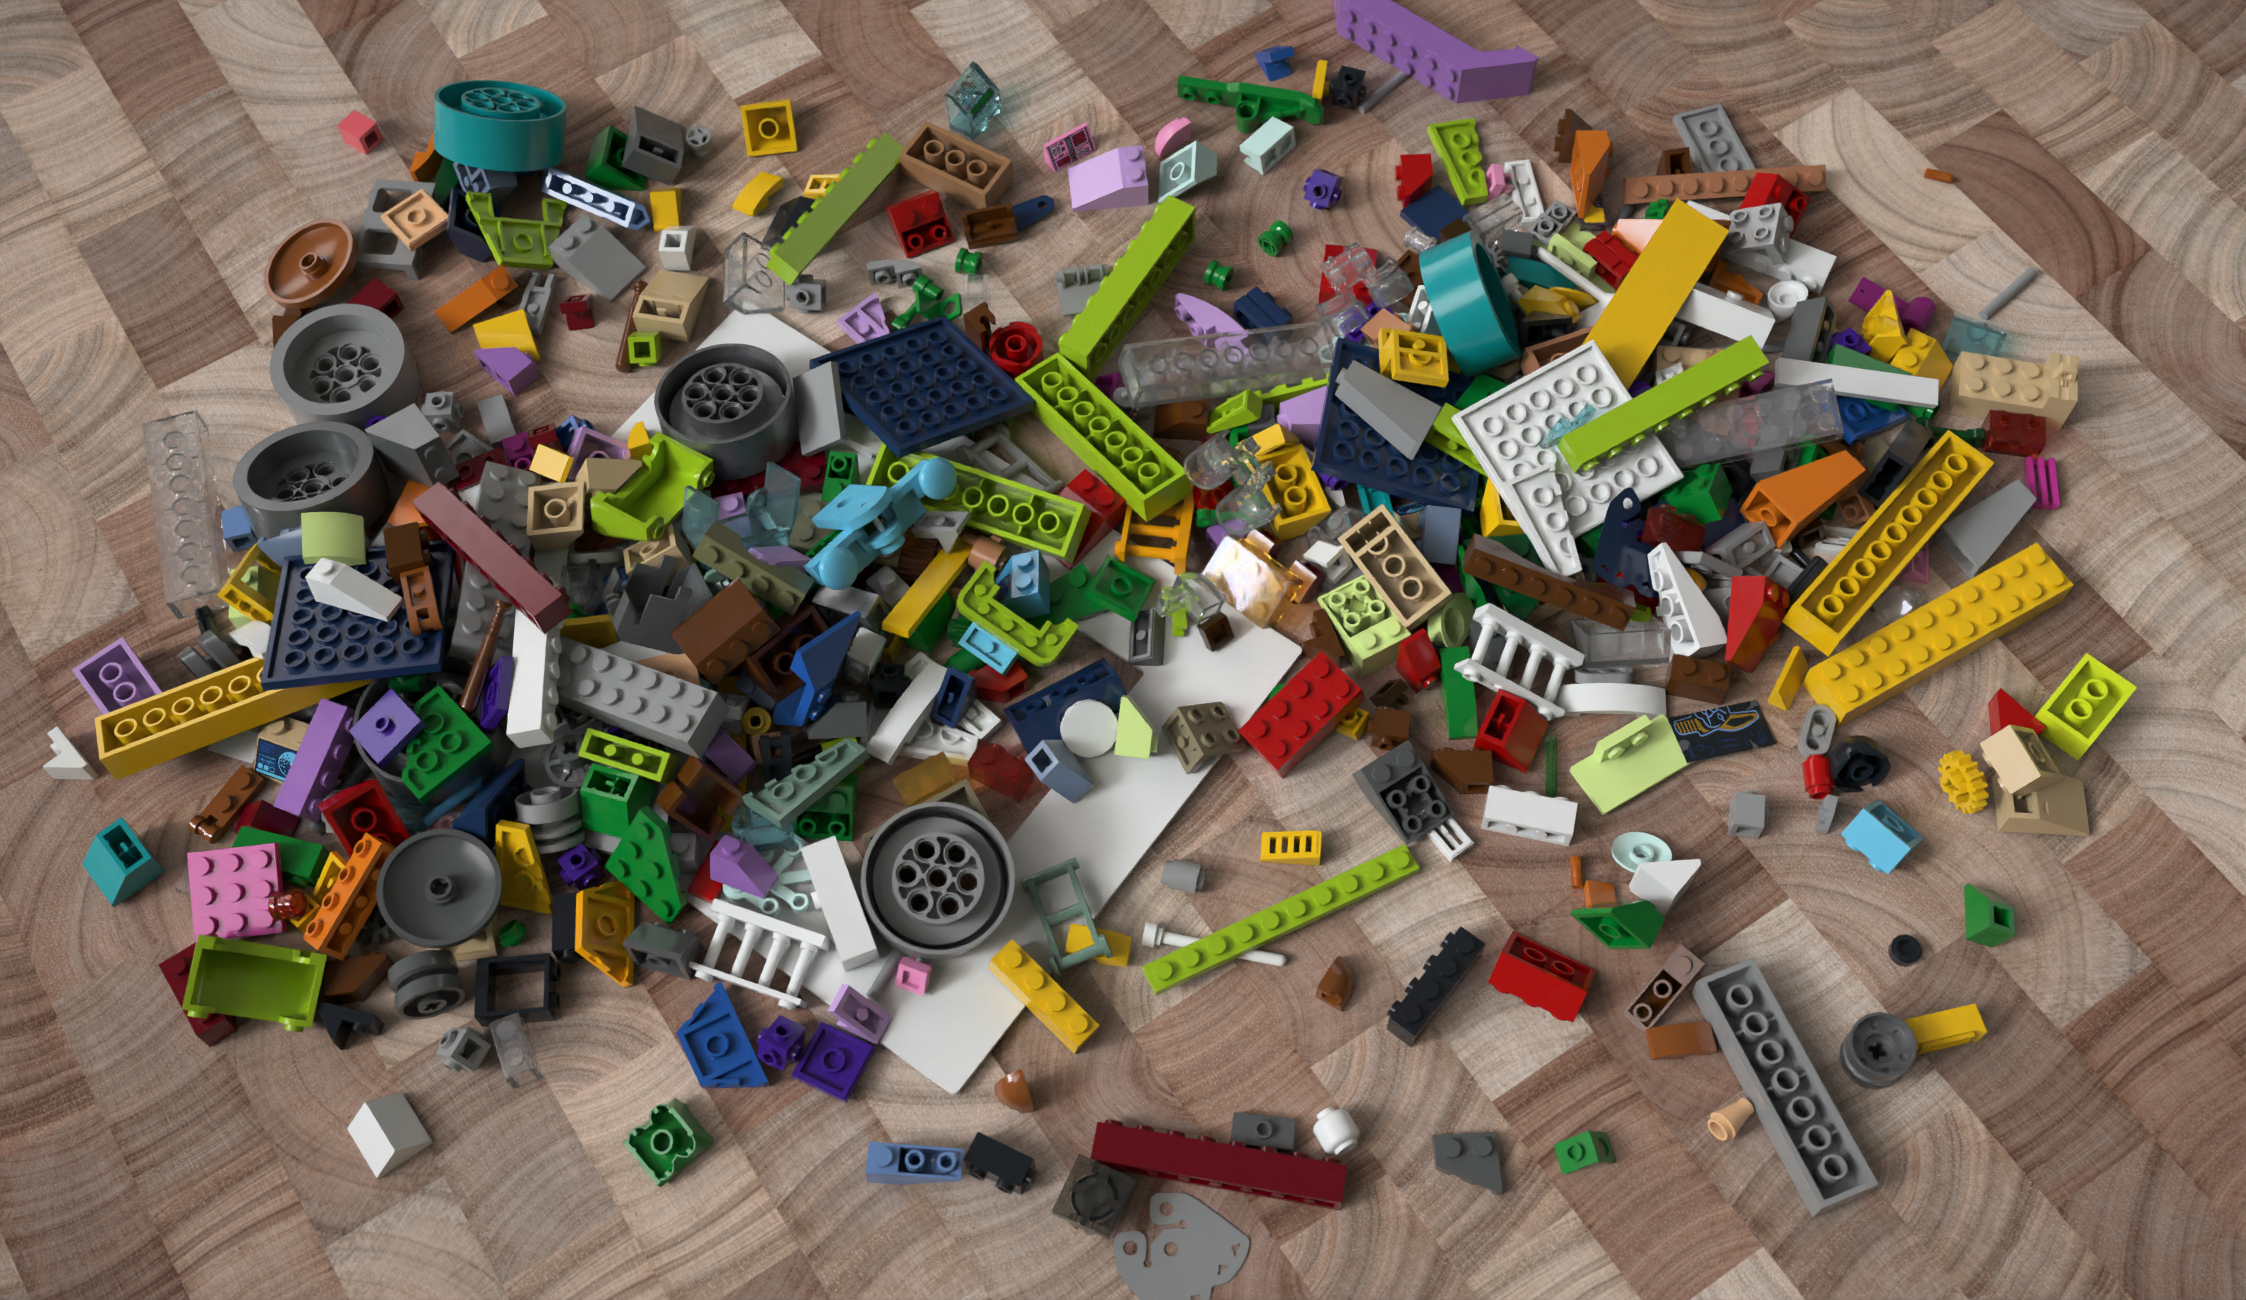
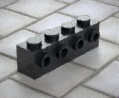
M1461 926L1455 934L1449 932L1440 945L1443 948L1437 957L1432 954L1424 964L1422 969L1425 972L1421 978L1414 977L1406 987L1405 992L1407 996L1402 1002L1396 1000L1387 1012L1389 1016L1387 1030L1412 1047L1481 958L1486 944Z

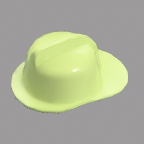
M1462 592L1455 593L1453 600L1428 618V629L1426 632L1430 641L1439 647H1461L1463 641L1468 636L1470 623L1474 622L1472 619L1474 616L1472 601L1466 599L1465 594Z

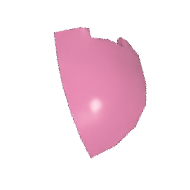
M1185 117L1181 119L1176 118L1158 132L1155 140V152L1159 158L1191 139V122Z

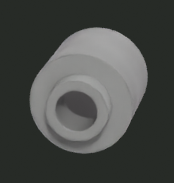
M1178 859L1173 861L1166 860L1161 883L1167 884V887L1196 894L1197 888L1203 889L1206 872L1201 871L1202 865Z

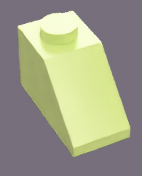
M1123 695L1121 697L1114 755L1150 759L1152 752L1157 753L1159 735H1154L1155 727L1130 695Z

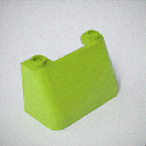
M657 432L650 439V444L654 445L650 456L645 454L642 457L643 467L615 495L610 492L604 494L598 491L590 499L593 530L607 537L644 542L658 540L663 535L665 529L705 487H709L715 477L713 459Z
M984 561L961 590L957 598L958 611L1038 667L1056 665L1068 651L1079 625L1069 618L1058 625H1053L1047 620L1039 631L993 599L1000 589L994 583V574L997 568Z
M198 934L182 1009L188 1010L187 1016L207 1019L208 1013H220L276 1021L285 1024L284 1030L303 1032L304 1027L312 1028L327 954Z

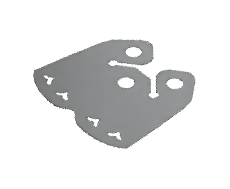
M1165 1192L1157 1193L1151 1197V1220L1156 1225L1176 1224L1183 1220L1187 1222V1227L1185 1229L1181 1227L1164 1229L1151 1243L1150 1261L1152 1265L1149 1268L1143 1264L1146 1260V1237L1142 1232L1135 1230L1118 1233L1113 1243L1117 1271L1140 1300H1191L1190 1296H1197L1198 1294L1201 1296L1196 1300H1210L1212 1287L1223 1285L1235 1276L1242 1266L1249 1249V1238L1199 1200L1185 1193ZM1164 1202H1169L1173 1205V1213L1169 1216H1164L1160 1212V1206ZM1133 1241L1137 1244L1138 1249L1134 1255H1127L1124 1252L1123 1248L1126 1242ZM1173 1242L1178 1246V1252L1175 1256H1168L1164 1252V1247L1167 1243ZM1241 1244V1246L1237 1248V1255L1234 1256L1232 1246ZM1219 1265H1228V1268L1223 1269L1219 1275Z

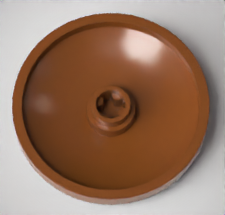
M336 219L315 220L294 230L277 246L267 263L264 273V286L268 295L280 306L287 309L308 308L330 297L345 283L355 267L359 252L358 240L355 234L344 223Z

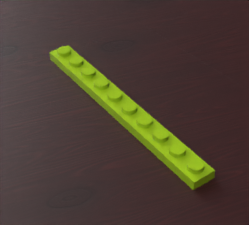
M1403 844L1142 966V972L1155 996H1158L1417 874L1420 868L1407 846Z

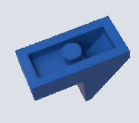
M1274 46L1254 53L1269 81H1275L1291 75L1288 58L1295 56L1292 46Z

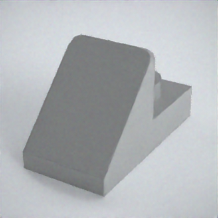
M927 511L917 520L911 530L915 538H938L945 552L949 554L971 515L969 512Z

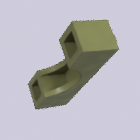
M716 520L704 534L693 554L694 558L731 580H735L738 577L750 591L792 616L815 579L792 565L778 567L758 560L745 549L738 533Z

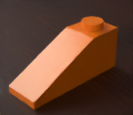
M502 264L434 312L451 333L518 287V285Z

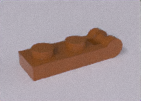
M429 566L400 573L408 621L413 637L423 635V631L433 629L437 631L443 629ZM429 615V618L419 620V618Z
M241 765L201 814L191 819L188 829L197 835H204V840L211 844L217 843L240 817L245 805L250 804L266 786L267 781ZM214 819L217 820L215 825H209Z

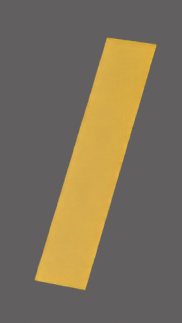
M1678 198L1582 343L1584 345L1591 340L1595 341L1627 391L1729 232L1728 229Z

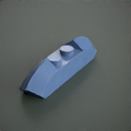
M554 167L546 168L542 174L540 190L546 194L630 229L638 230L650 222L645 206L627 196Z

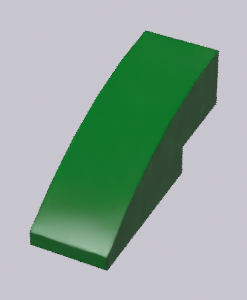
M1468 646L1440 648L1438 659L1442 666L1440 671L1441 695L1449 741L1474 739L1478 734L1474 682L1463 678L1462 673L1454 670L1456 663L1468 658L1470 659Z

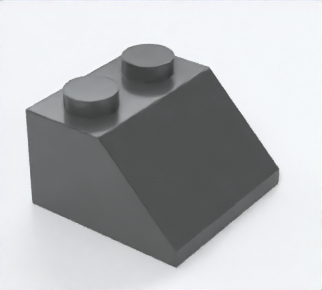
M855 689L838 690V694H832L827 699L824 706L826 709L824 714L818 720H810L803 725L808 739L866 737V701L860 693H856Z
M642 922L623 943L635 966L687 980H692L695 970L688 967L689 962L698 963L704 949L696 933L682 929L680 932L673 931L667 925L659 922H653L652 925Z

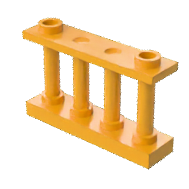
M1188 472L1191 494L1184 498L1183 504L1178 503V506H1172L1159 514L1161 516L1176 517V520H1180V525L1166 527L1132 523L1134 513L1136 512L1127 504L1121 541L1116 540L1114 557H1119V561L1126 563L1127 555L1170 560V563H1174V575L1185 576L1196 508L1193 498V486L1195 481L1199 479V474ZM1130 534L1173 538V541L1177 542V546H1171V549L1131 545L1129 544Z

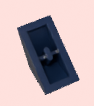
M951 665L948 666L930 717L955 729L978 697L975 678Z

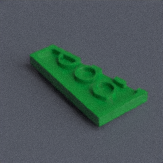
M1081 563L1050 583V613L1024 620L1040 631L1047 620L1053 625H1058L1067 618L1073 622L1077 620L1083 621L1091 618V615L1102 611L1106 613L1110 610L1084 597L1094 578L1086 566Z

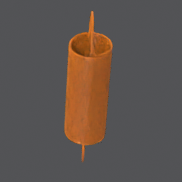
M1927 168L1926 172H1924V178L1948 184L1952 183L1953 174Z
M1572 856V858L1570 857L1572 893L1573 889L1583 888L1584 893L1582 858L1580 856Z

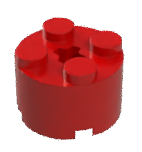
M1010 322L1009 326L997 328L990 337L991 359L1014 381L1016 377L1044 361L1042 339L1036 328L1028 323Z

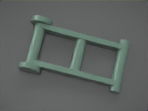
M1076 857L1020 880L1025 891L1030 889L1053 953V955L1048 957V961L1056 979L1063 977L1061 971L1104 953L1107 959L1113 956L1105 934H1098L1075 873V870L1080 868ZM1068 873L1079 903L1047 916L1036 886ZM1084 914L1094 944L1062 957L1051 927Z

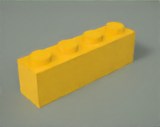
M1013 939L990 960L988 969L1073 1054L1096 1033L1099 1024Z

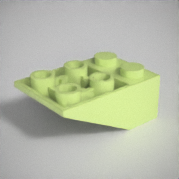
M1364 574L1318 597V602L1321 608L1325 609L1344 653L1361 677L1395 661L1398 658L1400 642L1411 636L1410 632L1403 626Z

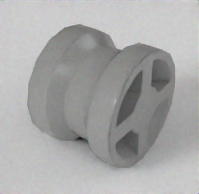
M699 126L687 132L686 141L689 145L690 154L697 159H705L711 156L714 151V144L710 131L705 127Z

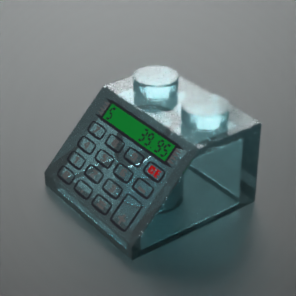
M973 61L945 95L949 128L973 140L986 130L988 122L994 115L996 116L1000 112L1002 107L1000 90L980 66Z

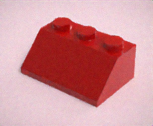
M376 779L344 789L317 805L349 858L353 854L355 845L363 838L366 832L392 844L394 847L399 846L411 837Z
M1512 931L1488 983L1501 993L1512 994L1521 998L1525 1004L1531 1007H1540L1549 1011L1558 1020H1568L1573 1023L1597 970Z

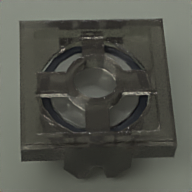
M1079 1154L1052 1209V1214L1067 1220L1077 1230L1079 1228L1083 1229L1088 1235L1097 1234L1111 1240L1135 1188L1137 1179Z

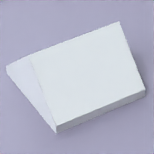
M1700 859L1639 863L1629 884L1630 891L1640 899L1653 903L1656 906V910L1665 917L1689 888L1701 866Z
M403 1093L366 1101L347 1128L378 1180L433 1143Z

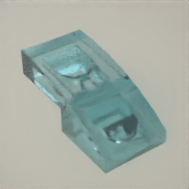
M1587 403L1571 423L1564 417H1561L1544 437L1539 447L1544 450L1557 445L1564 435L1585 425L1597 409Z

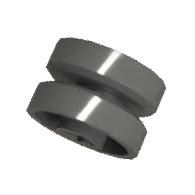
M209 629L197 638L198 645L206 654L204 657L195 648L189 646L176 655L196 679L239 664L242 661L224 641L222 642Z
M446 950L418 952L396 962L389 969L388 980L391 990L395 993L394 1002L397 1013L401 1018L418 1020L435 1017L457 1007L464 1000L466 993L462 980L457 976L459 969L452 952Z

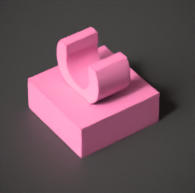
M1492 164L1485 174L1488 191L1487 200L1496 201L1500 193L1508 195L1513 189V185H1507L1511 175L1503 173L1502 165Z
M903 957L898 966L896 987L924 996L929 986L931 962L928 961L924 964L916 961V957Z

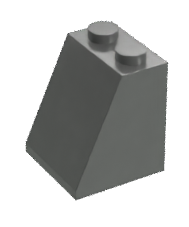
M415 403L365 429L387 472L430 488L438 482L444 485L460 476L440 435Z

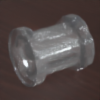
M1413 226L1403 240L1404 247H1411L1419 253L1437 245L1435 237L1430 238L1421 233L1417 226Z

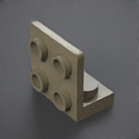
M1220 701L1177 707L1162 726L1186 774L1196 773L1210 756L1243 752L1246 749L1241 735L1225 706Z

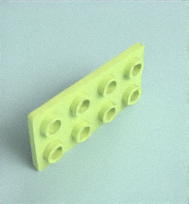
M1574 220L1562 235L1556 233L1550 238L1549 246L1533 237L1532 245L1543 247L1606 293L1616 292L1614 288L1595 273L1597 262L1592 256L1582 251L1584 245L1593 238L1595 239L1596 236Z
M1664 714L1657 716L1651 721L1646 715H1643L1598 741L1594 753L1570 768V773L1600 813L1606 815L1693 762H1686L1669 721Z

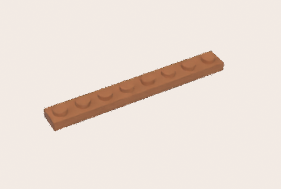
M1826 164L1624 178V205L1657 202L1658 199H1668L1669 202H1674L1677 198L1681 201L1745 197L1757 172L1779 174L1803 193L1826 191Z

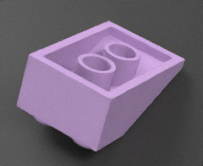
M1143 145L1116 148L1068 169L1073 212L1148 205V181Z

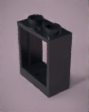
M550 953L477 959L474 1018L482 1027L555 1021V1010L560 1008V996L556 992V981L561 979L560 964L555 962ZM544 972L543 1007L495 1011L497 975Z

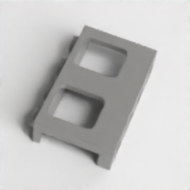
M376 179L374 188L369 193L370 201L368 208L363 212L361 230L357 232L359 252L354 268L360 277H364L367 268L405 271L409 280L419 281L431 239L412 252L400 239L392 255L371 254L378 232L393 233L380 217L384 213L389 195L387 191L408 192L413 195L423 188L435 200L436 183Z

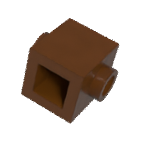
M1393 707L1375 708L1374 718H1368L1366 735L1372 736L1371 746L1390 751L1407 741L1410 711H1400Z

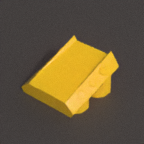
M1886 290L1865 316L1861 330L1865 342L1872 348L1869 357L1889 364V360L1902 345L1908 344L1891 290Z

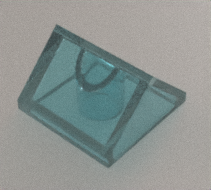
M1953 312L1941 348L1948 358L1956 361L1961 351L1997 357L2007 332L2004 328Z

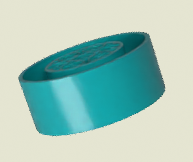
M467 80L444 85L436 90L434 96V148L439 154L449 160L480 169L520 172L541 170L555 166L564 159L566 102L558 95L545 89L509 81Z
M1471 230L1421 251L1419 263L1425 290L1442 336L1461 371L1467 377H1473L1521 358L1523 348L1520 347V333L1511 303L1497 268L1479 235L1474 230Z

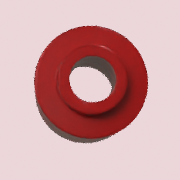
M1822 754L1808 756L1807 760L1802 762L1805 791L1809 793V798L1821 800L1828 794L1833 795L1835 780H1833L1830 771L1829 759L1825 758V755Z

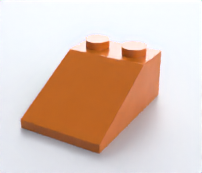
M1576 130L1570 178L1578 218H1584L1602 191L1605 178H1609L1610 164L1607 161L1608 156L1613 155V141H1609L1607 130Z

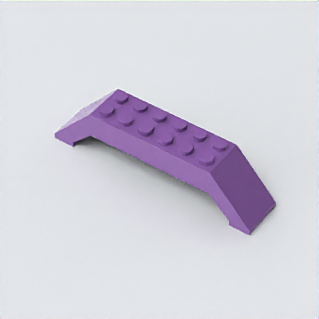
M1333 0L1338 34L1357 44L1363 50L1379 57L1385 63H1389L1403 71L1406 75L1410 74L1412 78L1418 80L1424 86L1433 89L1444 98H1448L1456 104L1528 95L1532 91L1538 57L1518 45L1515 49L1478 51L1392 0Z

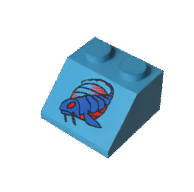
M1035 550L1013 555L996 578L995 584L1000 589L995 596V600L1022 619L1049 614L1050 570L1040 551Z

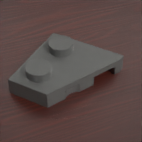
M1496 1132L1433 1135L1432 1144L1436 1170L1447 1175L1458 1176L1460 1180L1471 1185L1477 1184L1491 1190L1492 1194L1502 1195L1503 1188Z

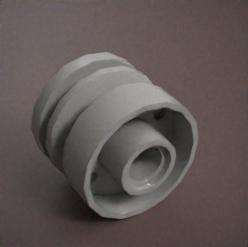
M544 786L526 791L514 800L517 818L519 822L530 825L539 854L553 853L572 848L583 842L586 838L585 831L581 827L583 819L581 816L575 815L580 810L576 787Z

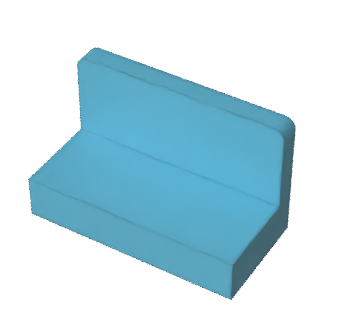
M973 622L958 642L962 647L1004 676H1006L1018 658L1022 661L1025 660L1024 657Z

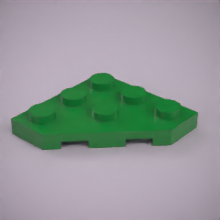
M439 685L414 705V712L425 722L426 726L407 745L406 769L403 768L401 779L422 804L494 748V745Z
M646 805L639 810L604 867L670 926L677 920L687 905L688 900L686 892L680 889L678 877L681 876L676 853H671L668 838L671 837L669 825Z

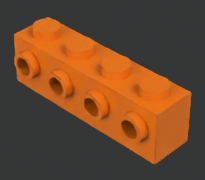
M367 832L364 834L363 838L355 845L348 863L340 870L338 880L332 890L324 897L317 915L308 924L306 933L303 936L305 941L317 951L343 961L377 903L376 890L379 873L384 862L396 847Z

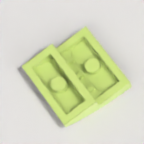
M341 512L301 513L302 555L305 564L317 563L321 558L340 562L348 566L366 564L363 516Z

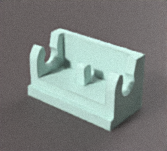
M1275 117L1270 118L1240 145V151L1250 157H1247L1244 162L1264 175L1296 146L1294 127Z

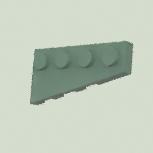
M846 738L816 755V761L805 765L800 764L791 769V775L780 781L773 779L764 784L766 789L755 795L749 792L742 796L746 806L783 829L870 758L869 753L863 746Z

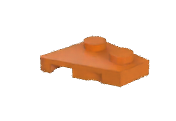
M1719 259L1709 287L1725 293L1728 290L1735 291L1743 295V300L1759 305L1763 294L1754 286L1749 285L1746 279L1739 273L1734 275L1726 268L1727 263Z

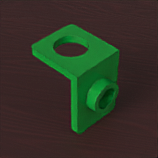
M920 290L915 292L917 313L928 320L944 315L952 321L963 314L962 298L959 293H955L945 300L937 302ZM955 302L954 311L947 315L946 310L948 306Z
M1589 1130L1554 1145L1563 1174H1570L1595 1163L1613 1164L1616 1162L1606 1132ZM1598 1140L1604 1146L1605 1155L1600 1150Z

